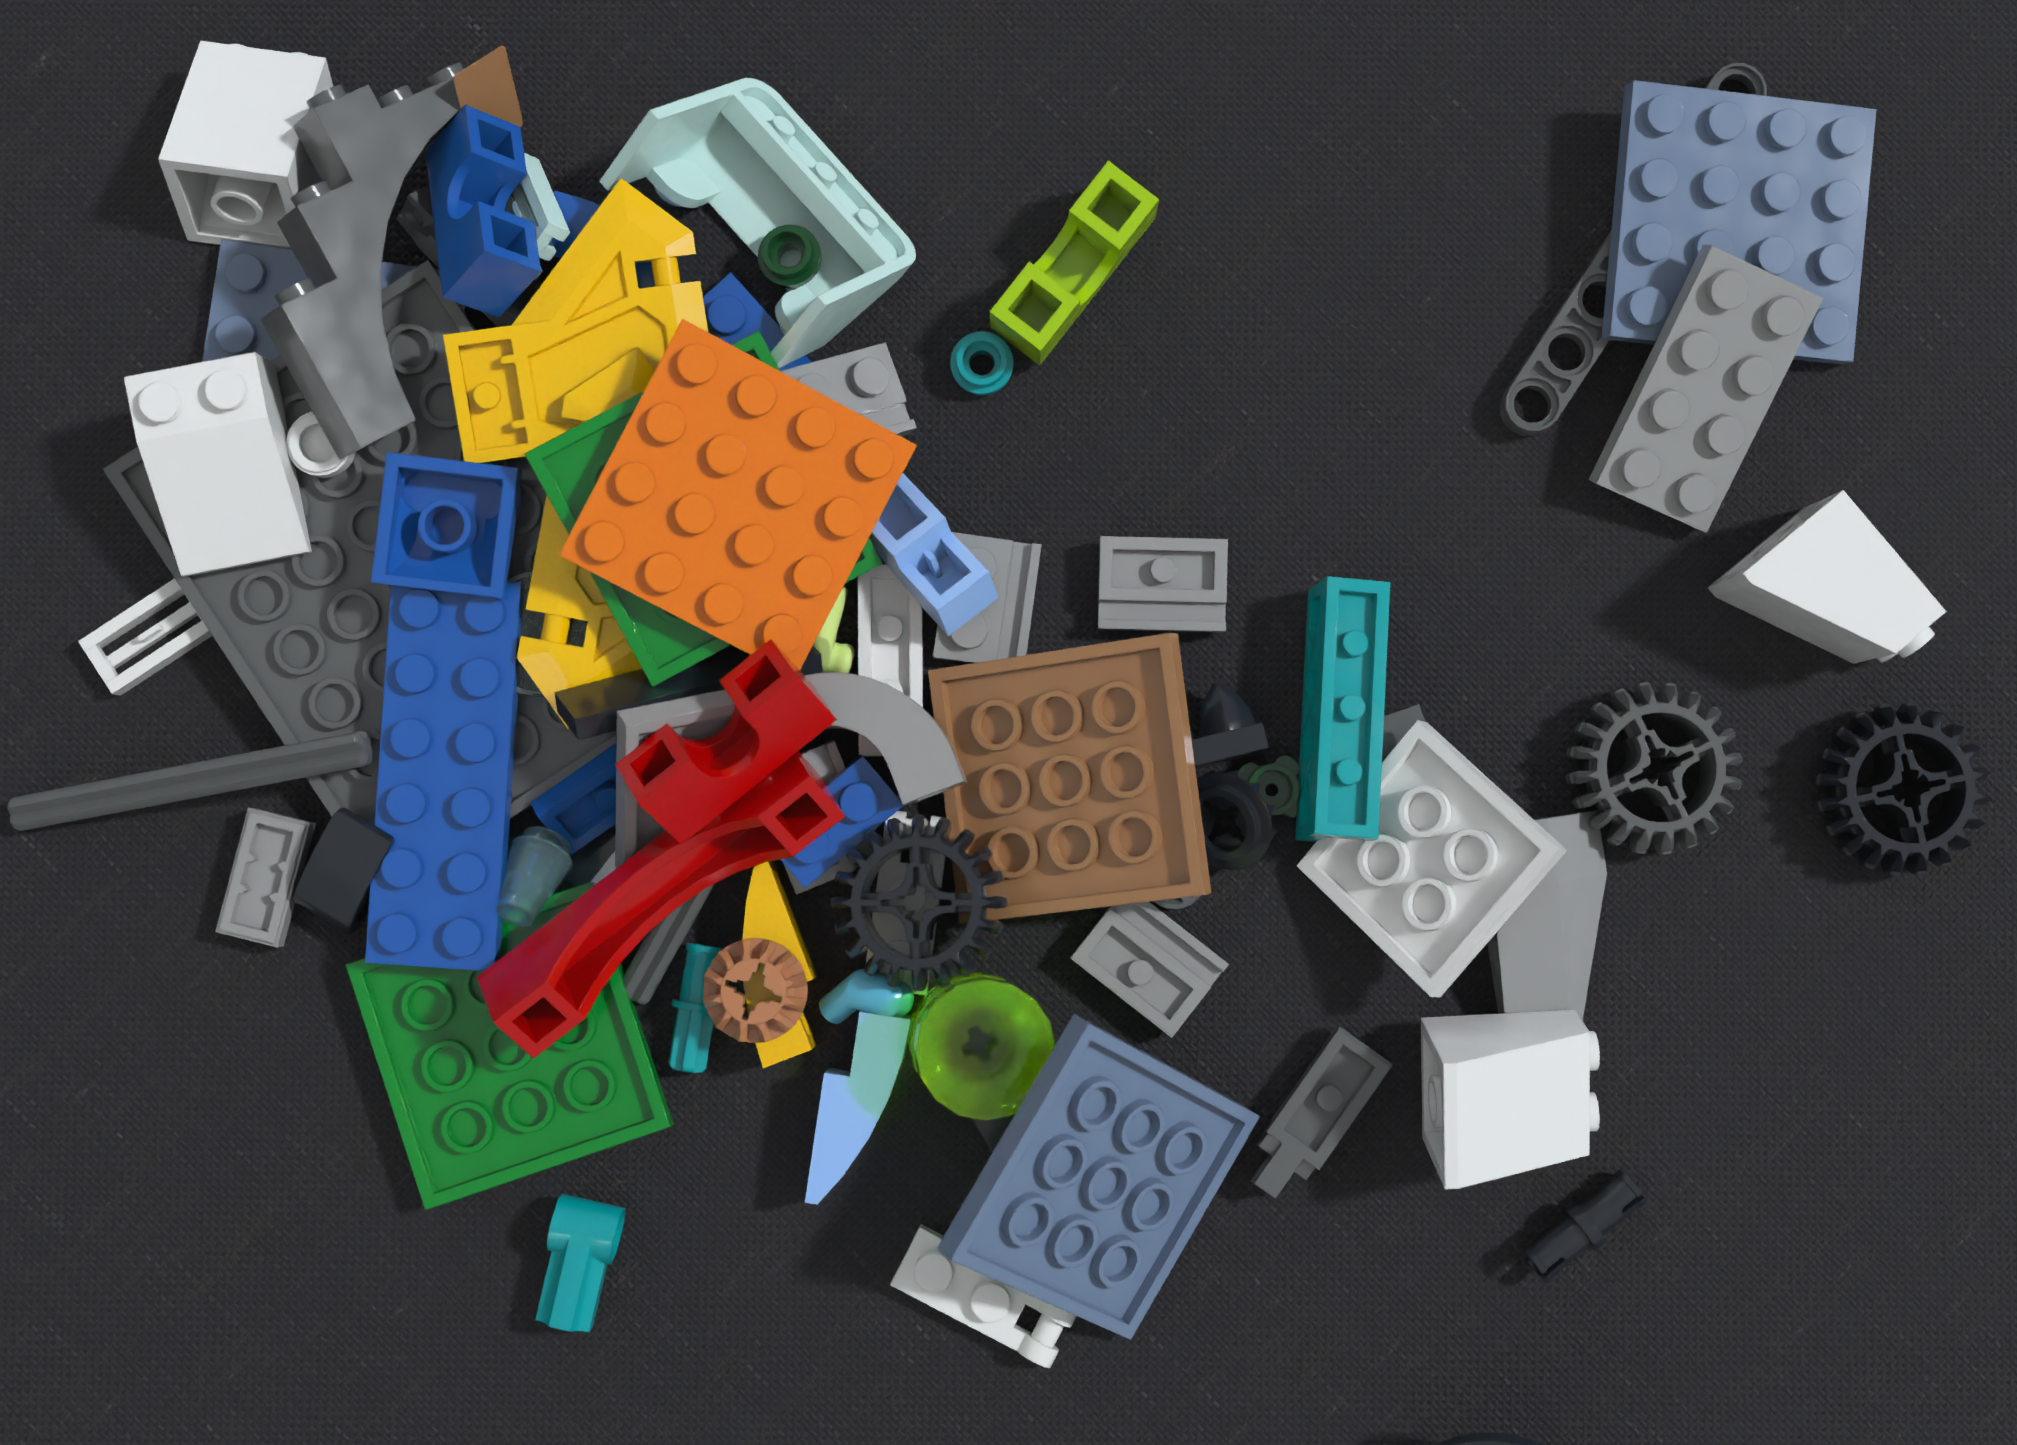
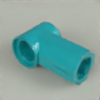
M563 1193L560 1195L548 1233L547 1250L552 1252L538 1305L537 1321L547 1324L548 1327L569 1332L591 1331L607 1265L612 1264L619 1246L626 1208Z

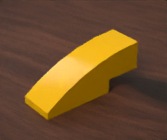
M774 860L756 865L753 868L746 899L742 940L762 938L783 945L799 960L807 981H810L818 976ZM763 963L760 964L759 970L754 972L751 980L743 981L748 1016L751 1010H755V1006L759 1001L782 1000L781 996L773 994V990L764 987L765 975L762 973L765 964ZM804 1011L797 1023L782 1036L765 1043H755L763 1068L810 1051L816 1046Z

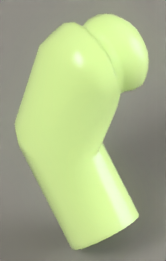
M845 587L841 590L813 644L821 653L823 673H850L854 661V647L850 644L836 642L838 627L848 596V590Z

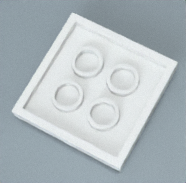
M1417 720L1382 762L1378 839L1373 841L1339 838L1318 840L1298 863L1297 867L1430 997H1441L1567 850L1431 725Z

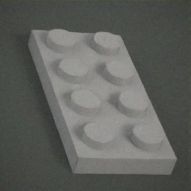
M1703 244L1589 480L1707 533L1823 298L1714 246Z

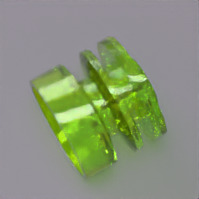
M973 972L969 976L963 974L952 976L949 986L942 988L938 984L929 990L912 1015L908 1035L912 1065L935 1100L959 1116L985 1121L1010 1116L1017 1112L1055 1047L1050 1021L1034 998L1000 976ZM973 1026H977L984 1034L993 1033V1038L985 1042L987 1053L982 1057H977L970 1049L963 1051L961 1049V1046L969 1041L967 1030Z

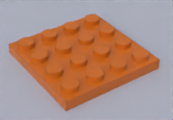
M682 319L559 556L750 655L772 639L800 670L917 445Z

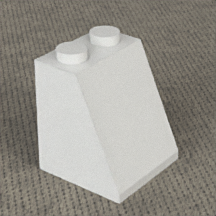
M200 41L158 158L188 241L220 245L221 240L291 249L277 222L295 208L290 199L292 196L314 184L322 182L293 126L311 111L306 103L307 100L333 87L325 57L310 56L300 52L288 53L251 48L241 44Z
M1844 490L1804 507L1708 587L1716 598L1853 664L1876 658L1880 663H1883L1898 653L1902 658L1911 655L1935 635L1929 626L1947 612Z
M1575 1010L1421 1018L1422 1138L1444 1189H1459L1589 1155L1590 1131H1598L1600 1120L1596 1094L1590 1092V1071L1598 1070L1600 1052L1596 1033L1587 1029Z

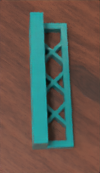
M1327 576L1308 590L1298 777L1299 796L1297 799L1295 840L1315 842L1324 838L1364 841L1378 839L1390 582Z

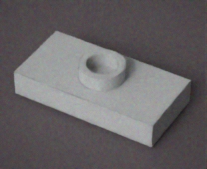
M248 807L216 928L217 933L274 947H284L295 905L293 901L294 893L304 871L316 823Z

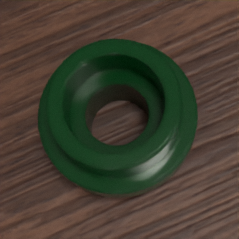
M783 225L771 230L763 238L758 249V263L762 273L772 284L778 287L797 288L807 284L815 277L821 265L822 253L815 236L809 230L798 225ZM797 250L801 253V259L795 266L784 267L780 264L781 257L785 252Z

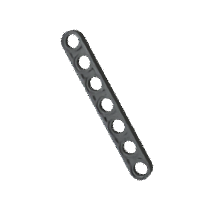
M1732 63L1722 67L1704 88L1719 90L1721 82L1737 80L1748 88L1750 94L1767 96V85L1762 74L1755 67L1745 63ZM1611 231L1503 394L1500 402V415L1504 424L1516 434L1535 436L1548 429L1559 418L1609 341L1602 339L1603 318L1591 316L1585 310L1582 296L1588 287L1603 286L1606 288ZM1558 337H1567L1579 345L1581 361L1577 368L1562 370L1551 363L1548 356V348L1552 340ZM1533 389L1545 397L1547 413L1542 421L1529 423L1517 415L1514 409V399L1519 391Z

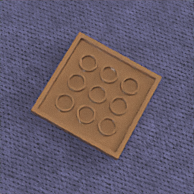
M1165 633L928 670L934 719L952 743L968 782L943 792L946 819L952 821L949 841L954 843L963 830H971L975 837L965 852L971 857L978 850L988 847L992 851L993 856L988 862L979 866L982 875L991 871H1002L1004 875L1002 882L986 887L988 897H1007L1008 906L1001 909L988 908V919H1006L1212 894L1178 634ZM952 861L955 891L971 893L965 875L958 865ZM958 912L959 923H968L971 912Z

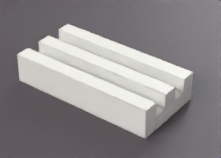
M175 578L78 641L112 694L121 696L212 636L204 622L200 621L119 675L115 669L196 616H199L189 601L188 604L108 656L105 655L102 650L103 647L185 595Z

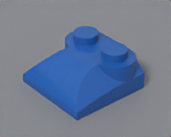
M387 452L371 583L504 599L515 523L522 510L523 500L520 490L522 470L515 467Z

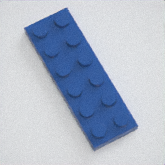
M507 582L504 599L391 585L374 825L393 836L394 844L383 859L382 865L370 884L365 963L485 971L500 959L519 694L517 692V686L519 687L517 679L520 676L518 667L520 668L521 665L517 659L520 635L523 633L521 617L524 618L522 602L525 600L523 592H526V584Z

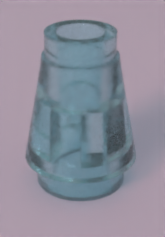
M535 826L525 829L522 836L512 841L500 894V902L497 906V913L504 920L518 926H530L533 924L536 915L540 913L572 867V860L570 858L572 847L565 837L551 829Z

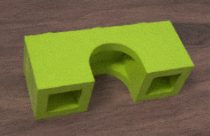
M1107 161L1069 210L1065 225L1050 247L1035 264H1032L1030 261L1027 263L991 309L990 328L1040 366L1154 221L1159 199L1110 161Z

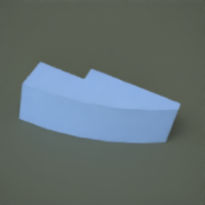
M902 473L869 539L878 555L947 636H950L999 597L989 571L951 532L946 518Z
M860 1011L851 1071L828 1068L824 1072L805 1203L818 1205L843 1177L868 1141L891 1096L905 1057L913 1019L912 1015L892 1017Z

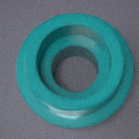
M985 331L974 332L963 337L954 347L950 360L951 372L956 383L968 393L980 396L990 395L1001 390L1008 383L1013 372V355L1008 344L996 334ZM981 354L989 356L994 362L992 371L986 375L974 373L970 368V362L975 356Z

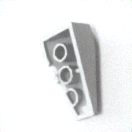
M1597 810L1534 819L1567 851L1487 943L1498 1014L1575 1010L1583 1021L1607 877L1600 829L1592 830L1588 826L1590 817Z

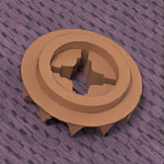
M749 938L727 946L718 952L704 975V1006L715 1027L738 1042L765 1043L782 1036L797 1023L806 1005L808 985L802 965L790 950L772 940ZM763 963L765 964L762 973L765 975L764 987L773 990V994L781 996L782 1000L759 1001L755 1006V1010H751L749 1018L744 1017L747 1009L744 1006L745 995L737 992V988L729 986L728 982L751 980L754 972H757L760 964Z

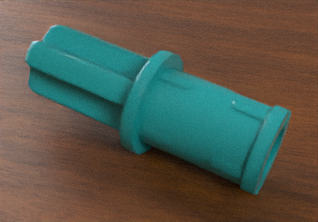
M687 943V956L679 999H672L671 1005L678 1008L669 1065L678 1071L701 1073L707 1068L714 1025L703 1004L704 975L718 952L724 948Z

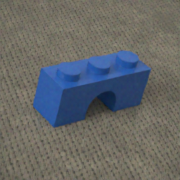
M465 104L425 152L442 298L500 317L541 272L534 222L504 211L511 193L527 175L521 128Z

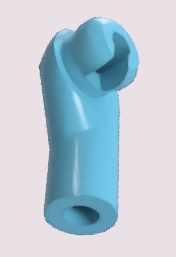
M863 968L854 971L822 997L819 1002V1008L825 1019L834 1024H840L856 1010L884 1016L901 1017L911 1010L914 1003V994L912 988L906 982H901L898 987L894 988L887 985V974L878 972L874 976H869L864 972Z

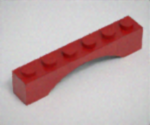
M798 751L682 845L666 830L477 977L493 1023L533 1059L587 1017L600 991L620 963L647 933L676 908L705 888L736 872L768 861L794 857L845 817L844 813L821 776Z

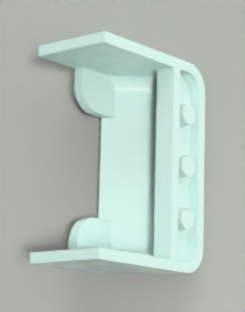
M743 78L649 110L599 181L609 191L614 188L620 178L630 183L647 177L654 185L657 194L665 202L673 206L696 208L709 203L757 257L763 238L771 230L779 226L798 225L809 230L815 236L822 253L821 265L817 274L803 286L786 288L788 292L781 297L775 306L777 321L782 333L785 335L771 352L779 368L827 344L895 284L916 258L915 248L908 236L781 95L766 83L753 78ZM797 250L785 252L781 257L780 264L784 267L795 266L801 259V253Z

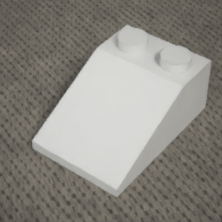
M253 352L124 377L136 442L181 576L187 577L312 552L296 468L288 455L286 446L288 428L275 363Z

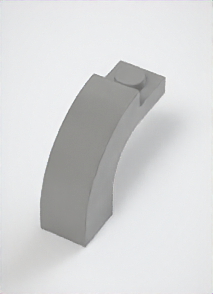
M831 672L805 675L837 719L826 729H846L857 732L870 740L886 760L903 805H911L968 783L953 745L943 729L924 708L903 692L886 683L856 674Z

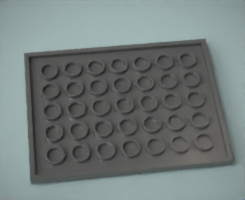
M429 260L381 290L383 325L394 371L416 421L356 451L350 466L336 476L328 478L315 477L295 466L312 549L311 553L183 577L180 574L139 448L136 447L103 468L284 745L358 731L368 734L373 750V761L369 765L306 778L331 816L338 809L346 808L373 825L375 824L391 585L371 583L386 454L390 452L464 461L443 335L474 331L475 328L457 302L442 298L440 275ZM279 355L271 360V362L275 363L289 432L292 424L299 417L312 412L284 360ZM526 456L483 462L481 464L515 467L522 470L520 483L523 500L522 510L515 523L507 580L524 572L531 574L546 492ZM531 576L521 578L514 582L523 583L524 580L529 579V581L526 583L527 588L531 582ZM529 610L526 614H524V619L527 622H529L532 626H534L537 630L542 632L543 624L541 626H538L537 624L545 616V613H543L540 616V618L536 622H534L532 620L537 616L539 612L536 611L531 618L527 617L531 612V610ZM578 620L573 627L569 625V629L584 640L585 632L583 635L580 632L586 626L587 621L583 623L578 631L575 628L581 620ZM525 624V626L523 627V631L528 627V625ZM530 629L525 636L527 637L533 629ZM573 636L567 644H571L576 637ZM520 665V669L529 675L524 667ZM525 676L519 682L520 688L531 691H540L539 688L534 689L536 687L535 684L531 688L527 687L531 683L530 680L526 683L525 686H522L521 684L526 679ZM519 692L510 820L531 807L533 800L617 742V731L578 740L570 728H566L543 694L533 693V696Z

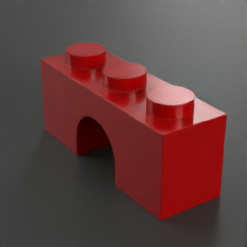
M772 639L719 680L735 704L731 720L720 732L705 739L691 740L680 736L666 723L615 764L637 803L681 845L837 720L812 683Z

